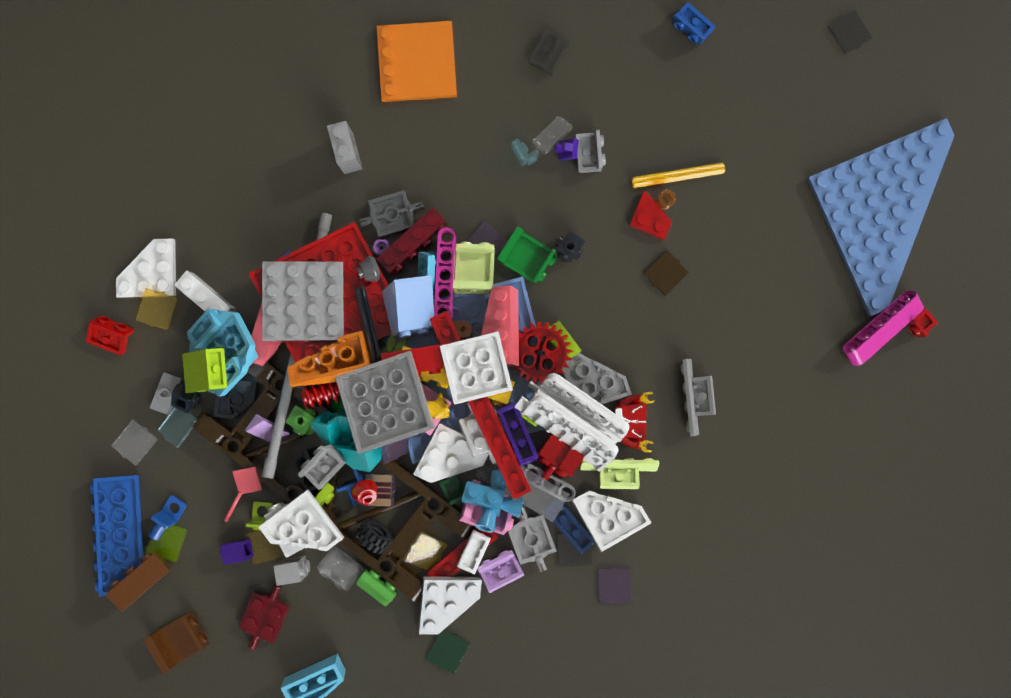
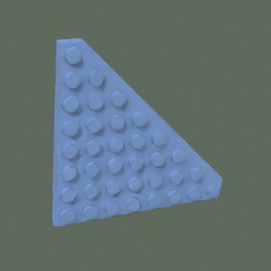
M947 118L807 178L868 317L882 312L891 304L955 136Z

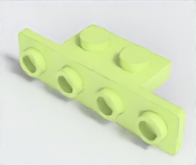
M626 458L624 460L614 459L604 469L599 471L600 489H639V471H657L659 461L651 458L634 460L633 458ZM582 460L580 470L597 471L591 464Z

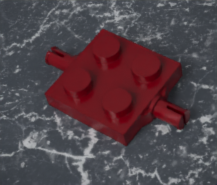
M276 584L273 585L270 595L262 594L258 591L252 593L238 627L252 636L248 647L253 650L256 649L259 639L272 644L276 642L290 608L289 605L282 603L277 598L281 587H277Z

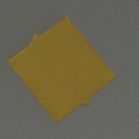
M146 288L136 320L149 324L150 327L156 326L168 330L178 298L166 295L162 291L157 292Z
M261 530L245 534L246 539H251L254 565L285 556L280 545L271 544Z
M420 532L413 544H410V549L405 555L404 561L429 571L441 559L447 543Z

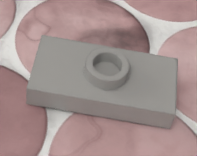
M163 372L150 409L170 415L173 407L171 406L172 391L176 384H180L183 379Z

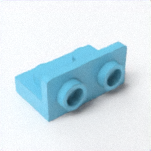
M418 252V277L431 275L432 291L434 294L437 252Z

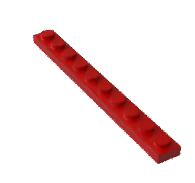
M448 311L429 319L441 345L461 341ZM488 396L468 401L513 499L531 492L529 483Z

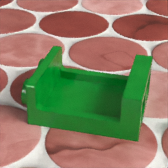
M517 226L498 256L497 262L536 285L538 281L542 283L547 275L545 269L548 265L552 267L557 257L555 256L556 250L548 248L524 233V230Z

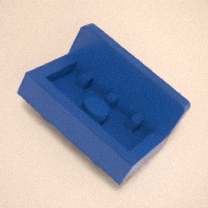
M689 2L679 12H676L672 19L674 27L687 34L688 39L699 46L716 28L713 23Z

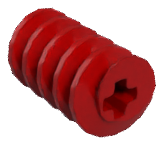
M337 382L324 383V386L317 384L316 388L314 385H309V390L305 386H301V396L305 410L307 409V404L314 408L315 402L322 406L323 400L330 404V398L337 402L340 395Z

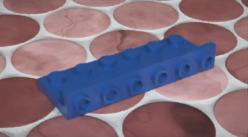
M140 475L94 478L93 482L90 483V492L94 494V502H91V512L95 513L92 531L96 533V540L93 541V551L97 552V560L94 561V571L98 572V579L95 580V591H99V597L106 596L105 594L110 591L108 586L115 580L121 581L126 577L124 573L133 565L137 568L142 563L140 559L144 557Z

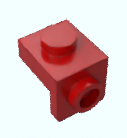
M924 308L907 325L912 335L921 338L929 335L928 331L939 322Z

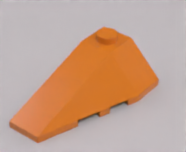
M359 331L343 335L337 339L338 341L328 347L320 348L321 351L316 354L307 356L289 366L287 369L290 386L297 387L337 382L336 376L370 365L371 359L363 332Z

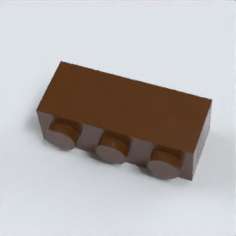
M157 551L153 554L148 552L140 559L142 563L137 568L133 565L124 573L126 576L121 581L117 579L108 586L110 591L105 595L121 612L172 569Z

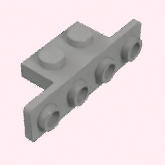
M683 359L681 373L684 375L683 392L686 394L687 399L685 402V411L688 413L689 419L687 421V431L690 432V436L699 435L697 416L716 414L712 376L693 378L692 360Z

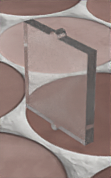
M132 420L111 446L122 454L121 457L127 458L136 466L158 439L148 431L147 427L144 428L138 422Z

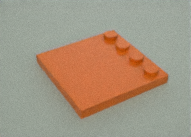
M452 21L377 26L382 102L457 97Z

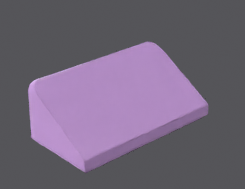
M256 414L245 431L270 442L274 423ZM285 428L283 429L282 438L290 434Z

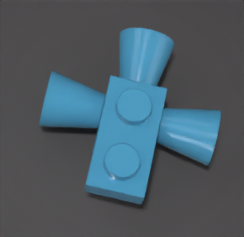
M500 470L491 471L490 487L467 481L462 496V502L481 507L482 514L475 527L485 532H495L496 516L500 517L501 510L519 518L524 499L505 498V491L503 489L506 482Z

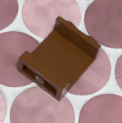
M190 611L143 640L162 674L209 645L208 636L204 631H201L198 626L197 617L191 614Z

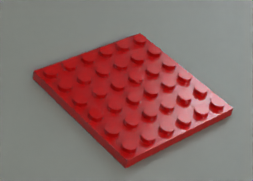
M355 222L273 261L343 262L344 335L362 331L366 341L355 289L360 287L366 288L377 341L392 334L382 296V291L388 286V283L379 266L380 279L377 282L365 281L364 278L360 279L357 267H360L359 263L366 257H373ZM261 267L248 274L262 298ZM336 341L284 342L294 361L298 362L307 356L316 354L321 351L320 348L328 347Z

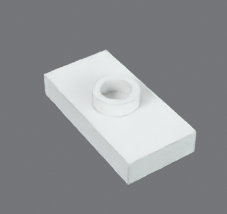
M473 530L457 567L475 575L491 537Z

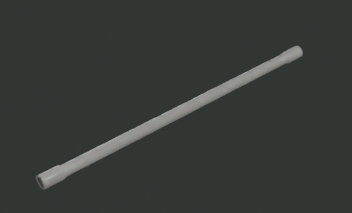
M321 213L316 240L327 236L332 221L331 214ZM291 353L287 368L296 363ZM288 369L261 477L274 478L278 451L293 389L290 386Z

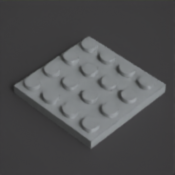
M262 261V341H338L337 339L344 335L343 262Z
M411 351L335 377L358 454L435 429Z

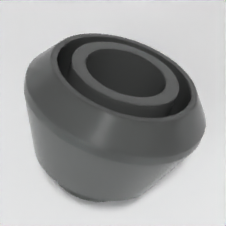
M368 256L359 263L360 267H357L360 279L364 278L365 281L377 282L380 279V272L374 257Z

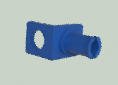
M353 469L356 478L338 485L336 489L337 493L343 490L347 491L352 506L357 505V501L351 495L352 488L357 482L363 480L360 470Z
M171 495L163 509L151 516L150 519L156 523L148 533V536L153 540H159L165 529L178 522L187 504ZM171 503L179 505L178 513L170 511Z

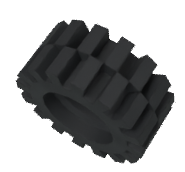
M372 518L365 519L356 531L358 541L362 542V545L364 547L367 546V549L369 551L372 550L373 553H384L393 541L392 533L388 532L389 529Z

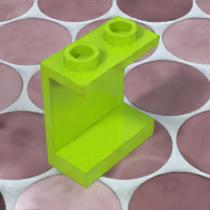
M224 348L203 349L182 354L186 393L228 388Z

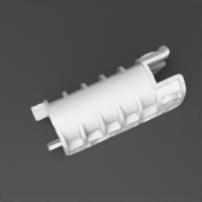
M550 373L539 386L532 381L527 385L535 392L529 400L522 396L515 405V408L521 411L523 416L526 415L535 424L545 428L546 432H550L558 437L559 441H563L571 446L572 450L581 453L584 457L583 460L595 467L597 471H601L615 459L619 451L615 444L620 442L629 430V424L556 373Z

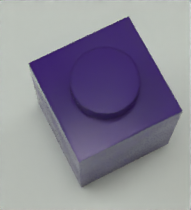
M250 538L220 545V556L223 559V565L243 562L254 557Z

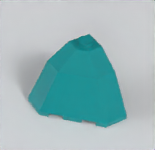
M344 406L341 407L342 411L335 413L326 411L321 413L310 424L326 446L331 444L347 460L345 464L351 468L370 472L381 460L386 445L361 454L357 453Z

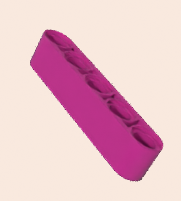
M446 227L438 233L434 315H439L441 310H447L452 320L457 240L454 231ZM445 234L452 235V239L449 242H444L442 238ZM444 253L452 255L448 261H443L441 257ZM443 272L451 274L448 280L444 281L440 278ZM448 291L450 295L448 299L442 300L440 299V293Z
M908 290L902 293L843 346V352L853 366L865 363L923 311L924 305L915 290Z

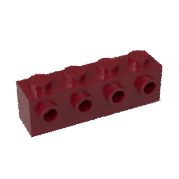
M432 207L376 260L391 276L397 275L403 270V265L408 261L414 260L418 256V252L422 248H427L439 231L446 228V220Z

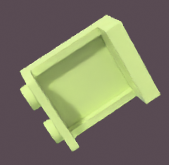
M461 242L456 244L455 280H453L455 294L490 295L494 280V245L488 242H481L480 244Z

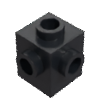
M569 230L565 238L561 236L555 244L558 247L556 249L557 257L564 262H572L573 259L578 260L583 252L580 248L585 243V240Z
M184 379L180 384H176L172 391L171 406L189 413L195 405L198 406L203 395H201V392L186 393Z

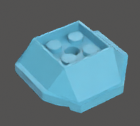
M207 309L187 331L188 340H190V352L224 348L228 388L206 390L217 396H225L247 374L250 365L259 357L255 350L256 344L241 315L237 312Z

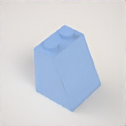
M431 275L394 280L382 291L392 337L406 338L411 336L412 333H417L418 335L429 333V330L433 328L429 319L434 317Z

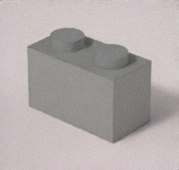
M306 556L282 559L274 565L276 585L301 582L310 572L309 560H306Z

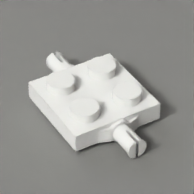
M467 403L471 414L460 419L458 423L471 455L475 457L480 454H489L492 464H495V458L469 403ZM493 407V409H494V411H495V413H496V415H497V417H498V420H499V422H500V424H501V426H502V428H503V425H502V423H501V421H500V418H499V416H498V414H497V411H496L495 407Z

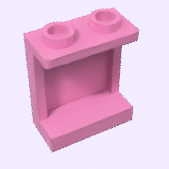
M473 479V481H472L473 483H476V484H480V483H481L480 481H477V480H474V479ZM505 494V498H513L512 495ZM464 503L459 521L476 526L482 514L481 507ZM501 510L500 517L496 516V533L504 535L508 530H511L514 522L511 514Z

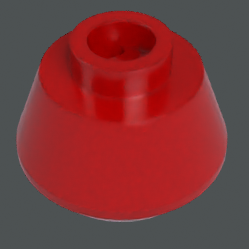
M361 480L353 486L351 495L358 503L369 505L375 501L378 488L372 480Z

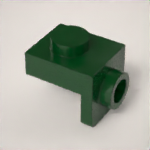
M457 475L438 481L450 506L463 503L464 488Z

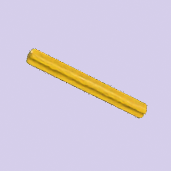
M716 163L633 177L631 182L633 188L723 174L725 172L724 163Z

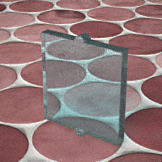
M174 407L158 431L166 437V441H170L175 447L179 448L193 429L192 426L197 421V418L191 414V411L186 413Z

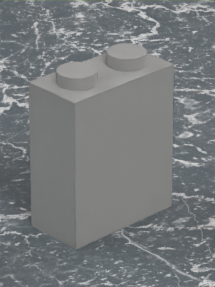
M343 121L328 125L327 128L336 163L343 173L347 174L363 170L354 134L348 123Z

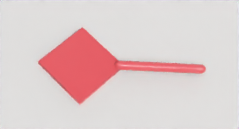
M255 467L232 471L239 493L224 519L225 522L229 520L242 494L262 490Z

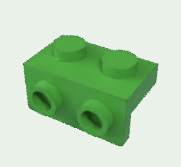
M369 568L364 571L356 582V585L385 607L394 599L398 592L395 586L383 580L377 572Z

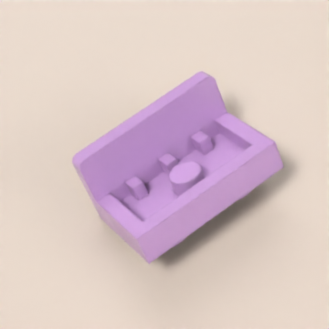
M512 550L501 552L493 560H485L477 568L489 593L524 576Z

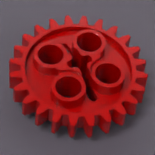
M539 321L537 327L530 323V329L524 326L523 330L525 333L519 332V366L514 370H521L520 377L527 375V382L533 378V383L537 384L539 379L540 383H542L550 373L565 375L566 373L563 368H570L566 362L573 360L568 357V354L573 353V350L567 347L572 343L565 342L568 335L561 336L563 330L559 329L556 331V325L550 328V324L546 322L543 327ZM546 336V340L543 345V337ZM533 337L538 338V344L535 347L530 345V340ZM555 340L557 347L555 350L550 351L548 345L551 341ZM542 350L545 352V355H541L540 358V355L537 353ZM528 356L534 357V363L531 366L526 364ZM551 359L553 367L550 370H546L544 364L547 360ZM540 360V369L537 370V366Z

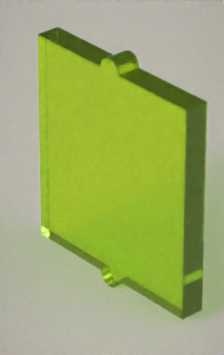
M175 524L164 530L159 540L150 538L146 553L150 552L153 554L157 551L163 558L177 562L188 529L176 526Z

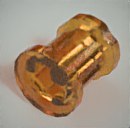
M664 190L657 197L656 204L661 210H668L676 202V195L672 190ZM665 196L667 200H670L668 203H665V200H663Z

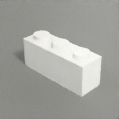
M186 271L174 284L204 311L207 309H218L235 312L237 310L190 271Z

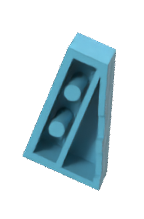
M337 653L285 677L281 690L285 698H323L344 681L346 670Z

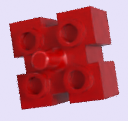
M553 434L545 439L537 451L539 456L537 461L547 466L541 475L545 480H548L553 472L561 478L571 477L584 459L583 455L576 450H572L563 441H559V438Z

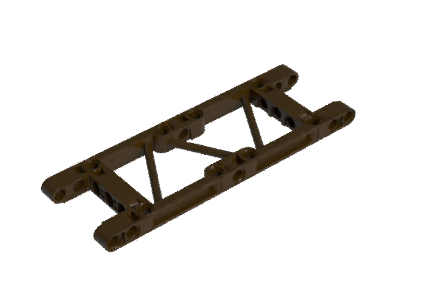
M269 361L264 366L252 363L247 372L265 385L266 389L237 426L232 430L218 418L202 411L191 427L244 469L255 467L259 481L287 503H291L295 500L291 495L292 489L298 490L300 496L306 491L304 486L300 483L288 486L275 475L273 479L261 477L264 466L253 459L267 453L270 443L247 453L245 452L251 444L250 441L255 436L246 432L245 429L256 414L265 419L274 415V410L279 405L282 393L278 385L281 380L285 379L286 375ZM293 387L292 395L303 403L301 389ZM315 402L313 409L317 411L318 415L326 411H330L331 413H333V411L323 403L322 406H319V404ZM290 434L281 438L280 447L308 435ZM233 441L238 444L236 452L231 448ZM383 452L378 464L380 463L413 488L415 492L391 501V506H379L336 524L337 515L333 506L338 478L337 472L333 476L335 481L330 484L334 487V497L328 504L324 503L322 508L344 536L338 543L411 600L418 602L422 595V578L405 566L402 560L434 519H437L453 533L465 539L474 530L475 526L459 521L462 511L454 505L450 506L448 500L417 476L413 475L412 472L390 455L388 456ZM421 497L425 498L381 557L371 550L369 551L366 546L364 547L361 542L344 530L363 522L367 518H373ZM430 499H437L439 506L437 508L430 507ZM382 561L390 562L391 568L388 570L384 569L381 565Z

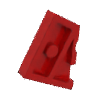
M644 191L629 226L664 241L672 221L650 195Z

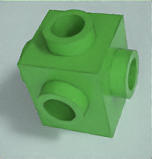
M295 405L286 423L294 428L293 431L301 436L312 435L315 431L310 424L318 417L316 415L317 411L308 406L305 410L304 406Z

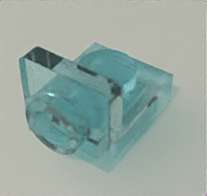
M518 138L511 142V148L522 166L525 164L531 165L538 160V149L527 154L529 151L524 142L521 143Z

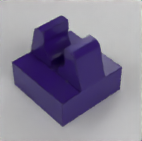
M572 138L555 144L554 152L559 154L558 160L577 159L579 140Z

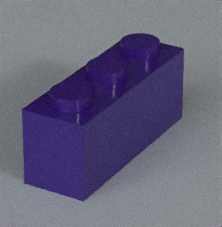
M516 403L497 410V414L514 454L522 467L538 460L539 456L521 414L515 408Z

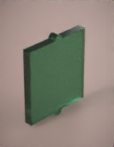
M443 630L439 633L426 660L437 665L438 669H444L455 674L470 643L459 638L457 634L453 635Z

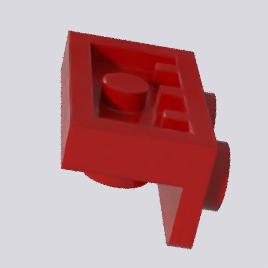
M98 316L89 322L86 342L122 356L126 351L128 337L134 333V329L126 324L112 321L106 316Z

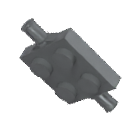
M403 190L368 200L370 217L359 220L362 227L373 224L378 237L382 238L410 229L415 224L413 212L424 209L422 201L410 204L406 192Z

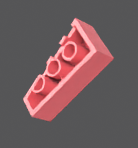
M510 285L492 287L481 336L499 332L507 367L519 366L518 289Z

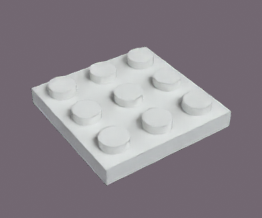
M499 332L440 346L454 405L513 390Z

